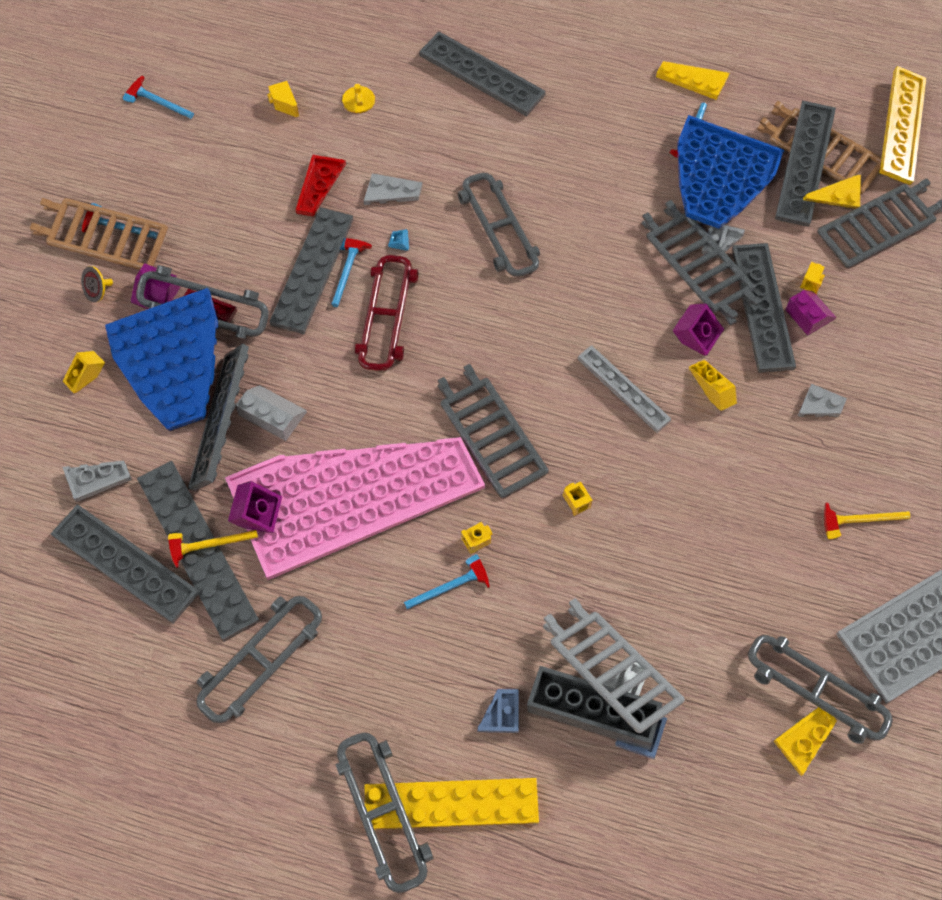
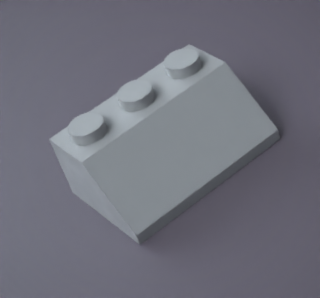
M260 385L247 390L235 405L239 416L287 441L307 413L305 409Z

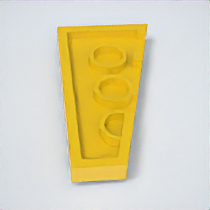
M663 61L656 73V77L717 100L730 73Z

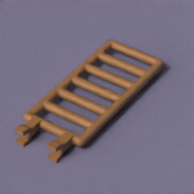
M777 101L771 113L776 116L780 115L785 120L777 128L768 119L763 117L757 130L771 135L770 141L790 153L794 135L787 143L779 139V136L796 116L798 117L800 110L794 108L791 111L782 102ZM831 128L830 136L833 139L828 144L825 159L839 141L848 147L831 169L823 165L822 172L840 182L855 176L868 159L876 162L877 165L860 186V194H863L880 172L881 157ZM853 150L862 154V157L846 177L837 173Z
M42 198L40 205L44 206V210L58 212L50 229L36 223H31L29 228L34 231V235L47 237V245L138 270L144 265L137 262L150 228L160 230L147 261V264L150 266H154L168 230L166 224L69 198H64L61 204ZM68 206L77 208L65 240L64 242L55 240ZM84 211L94 212L81 245L71 244ZM100 216H109L110 219L97 251L88 249ZM117 219L127 221L114 254L104 253ZM133 224L142 225V230L130 260L121 258Z

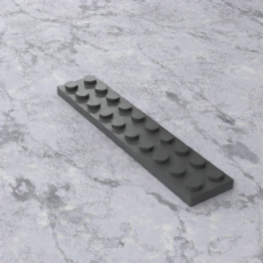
M172 460L137 478L167 536L173 533H182V543L188 544L214 539ZM219 546L190 551L183 555L180 561L192 584L199 591L198 595L223 642L260 622Z

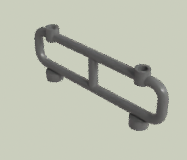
M478 173L467 177L463 181V190L458 191V199L462 205L470 202L499 256L493 258L496 271L499 272L506 269L510 275L516 277L536 271L539 267V248L531 246L501 191L503 190L502 181H496L488 173ZM479 180H487L491 191L495 193L508 218L489 224L469 185ZM512 224L526 250L527 257L532 261V265L520 270L514 269L493 230Z
M157 265L156 272L149 271L140 277L136 297L141 305L149 309L161 305V303L144 298L147 280L156 279L195 291L208 288L213 296L259 308L261 310V317L256 329L218 320L219 328L236 332V337L246 339L247 336L256 337L262 334L266 328L269 311L267 306L258 300V292L245 289L244 295L241 296L171 276L172 268Z
M282 596L278 597L270 607L276 614L215 676L206 671L199 677L196 684L202 690L197 696V707L209 720L214 723H224L231 719L233 715L236 718L240 717L245 711L243 705L306 639L312 641L318 635L316 629L322 621V613L312 601L304 596L293 597L288 602ZM295 605H304L313 613L314 620L305 626L301 634L271 663L255 646ZM249 653L266 670L237 700L230 704L225 713L217 715L206 705L205 698Z
M761 635L754 640L749 649L748 658L751 664L757 668L754 674L756 681L768 685L773 678L851 727L847 736L854 743L862 744L866 737L879 741L887 736L892 726L893 718L890 711L880 704L882 699L879 695L871 693L867 696L788 647L789 640L783 636L775 639L769 635ZM763 643L770 644L777 653L786 654L818 674L820 678L812 693L760 661L756 654ZM827 681L863 702L868 710L879 712L884 717L880 730L873 732L819 698Z
M359 733L340 743L337 750L339 763L335 765L339 775L345 776L378 863L375 871L379 881L384 879L388 889L395 893L407 892L425 881L428 873L426 862L433 860L434 857L428 842L419 845L385 761V759L393 756L387 740L378 743L377 739L370 733ZM362 741H367L370 744L392 802L368 812L345 753L348 747ZM393 810H396L419 869V873L415 878L401 884L396 883L392 877L371 820Z

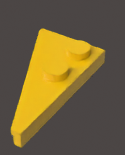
M856 175L810 192L803 197V200L856 209L860 207L861 175Z

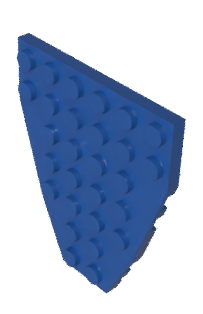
M688 115L677 142L679 187L686 217L720 229L745 210L774 179L784 150Z
M208 288L105 325L114 361L142 403L166 429L171 431L205 419L206 405L210 397L208 392L214 380L216 357L214 355V346L217 345L215 333L218 328V320Z

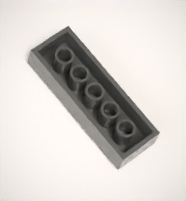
M543 666L539 667L527 703L529 713L647 750H651L658 725L657 721L642 733H637L585 679ZM603 685L610 693L615 690V688ZM627 692L617 700L625 708L641 696ZM651 700L631 715L640 723L659 710L663 703Z

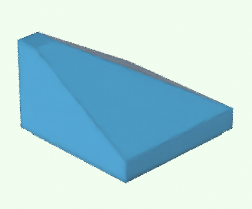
M408 230L393 231L388 246L405 251L409 250Z

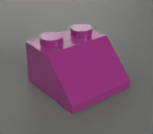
M144 263L135 277L131 303L149 309L138 302L136 291L140 277L149 271L156 272V267ZM148 279L144 290V298L164 304L174 299L180 286L156 279Z
M801 291L789 299L785 311L807 336L837 318L814 291Z
M690 304L672 331L682 344L707 356L724 331V328L707 304Z
M252 481L237 485L228 522L243 529L273 533L282 496Z

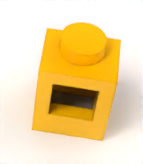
M811 262L800 288L814 291L817 294L825 277L822 274L825 267Z
M581 481L576 484L571 483L564 488L563 497L574 516L591 508L593 500Z
M482 522L461 531V539L470 554L491 544L493 533L488 525L484 526Z

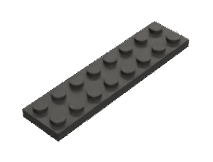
M439 31L419 51V55L422 58L526 117L546 94L545 90Z
M802 100L775 220L806 227L810 226L815 202L805 201L803 197L819 188L836 107Z
M320 207L269 321L271 326L305 334L340 253L344 238H346L352 225L353 215Z
M768 243L733 245L734 263L755 285V290L752 293L762 300V303L759 304L760 309L753 312L749 304L742 297L758 373L795 370L796 363ZM740 280L738 281L740 290L746 287Z
M245 344L239 345L224 355L188 489L196 491L213 483L217 477V465L222 458L221 450L226 443V431L231 424L230 416L235 409V397L239 393V382L244 375L243 367L249 356L247 354L249 346Z
M78 504L51 533L52 537L172 624L177 621L198 595L199 591Z

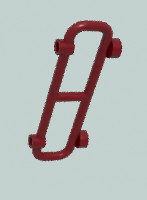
M386 255L378 260L376 267H371V277H374L367 315L361 344L356 343L355 354H358V362L364 369L385 371L393 365L394 360L403 361L404 346H397L409 283H417L419 270L412 269V264L406 257ZM387 262L402 263L405 266L397 309L376 307L380 282L383 277V267ZM374 314L395 316L387 361L383 364L369 363L365 360Z

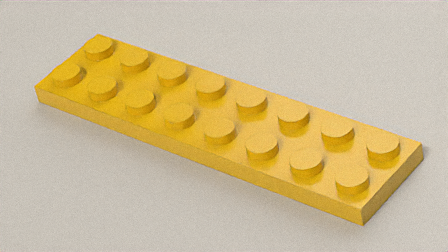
M897 66L893 70L880 174L911 185L914 182L926 78Z
M536 778L394 783L412 828L539 823ZM365 784V806L367 812L392 802L385 784ZM396 810L371 820L374 830L403 829Z

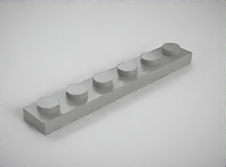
M592 345L578 356V360L656 433L670 423L671 418Z

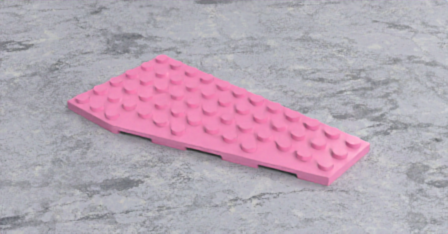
M461 437L439 439L436 442L378 445L375 448L338 449L294 456L279 455L225 477L233 498L237 485L249 481L282 496L274 532L257 531L258 538L251 539L267 580L485 488V484Z

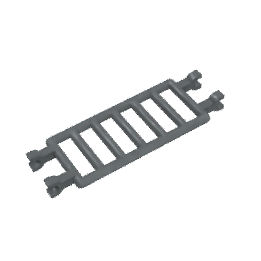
M672 200L665 203L667 208L664 209V212L671 216L673 220L659 227L653 221L649 212L642 215L644 221L641 224L650 231L646 235L647 239L700 300L708 305L713 313L720 311L731 326L737 322L735 318L738 317V313L728 306L734 301L743 297L753 312L760 309L759 304L762 303V300L752 293L755 290V285L696 220L688 218L685 213L681 214ZM686 220L692 226L662 243L656 238V236ZM695 232L702 237V239L673 255L666 249ZM706 244L713 249L711 252L683 267L676 261ZM716 256H719L723 261L722 264L695 279H692L687 273ZM727 268H730L735 274L704 292L698 286V284ZM739 280L746 286L716 304L709 299L710 296Z

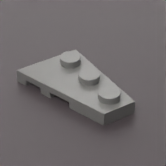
M372 173L364 198V205H370V202H380L382 204L393 200L397 202L417 201L421 194L422 182Z
M125 461L105 462L93 466L86 464L73 468L69 466L62 467L76 502L132 480Z

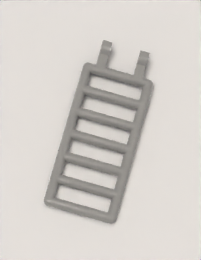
M576 598L569 602L571 608L568 609V612L576 617L579 622L568 629L563 630L551 614L544 617L546 624L543 625V628L555 636L550 641L551 645L637 733H642L684 703V697L599 613L593 612L589 615ZM594 621L602 628L570 650L561 643ZM607 635L616 641L583 664L575 657ZM621 648L630 655L598 678H595L588 671ZM635 662L644 669L611 693L603 686L604 683ZM650 676L659 684L625 708L617 700ZM664 691L673 698V700L640 723L631 715Z

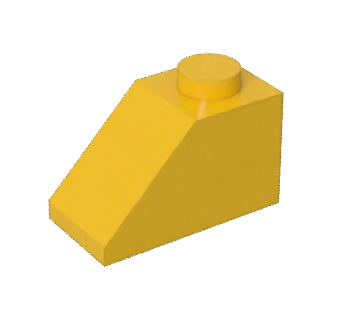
M288 81L268 86V101L270 104L273 103L275 110L299 117L298 106Z
M94 351L77 352L62 382L73 393H77L98 377L105 362Z

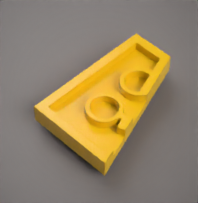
M818 707L773 742L800 776H803L837 720Z

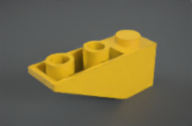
M705 359L689 366V370L710 402L720 411L737 404L735 385Z

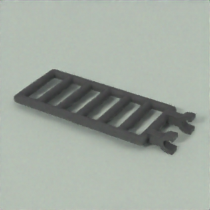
M927 178L911 188L907 184H902L820 227L817 232L845 267L849 268L936 222L937 218L934 214L942 212V199L927 208L917 196L919 193L926 192V187L931 184ZM905 192L927 219L919 222L897 195ZM891 199L913 226L905 229L883 202ZM876 206L899 234L891 237L869 209ZM863 214L885 241L877 244L855 217ZM849 221L871 248L863 252L841 224ZM834 228L857 256L849 260L828 235L827 231Z
M471 364L464 366L465 371L463 374L472 385L454 394L445 377L438 380V388L446 397L440 404L499 497L504 498L548 474L549 470L488 378L479 380ZM483 387L489 392V396L456 413L450 407V404ZM495 401L500 410L465 428L463 427L459 419ZM502 416H505L509 422V425L475 443L469 436L470 433ZM512 431L516 433L519 440L483 458L478 450ZM522 446L528 451L529 455L496 473H493L488 464ZM532 461L536 463L539 468L538 471L505 489L499 483V479Z

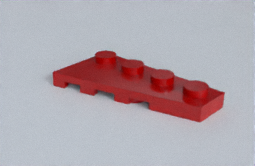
M312 155L295 209L296 214L312 217L315 215L344 169L346 160Z

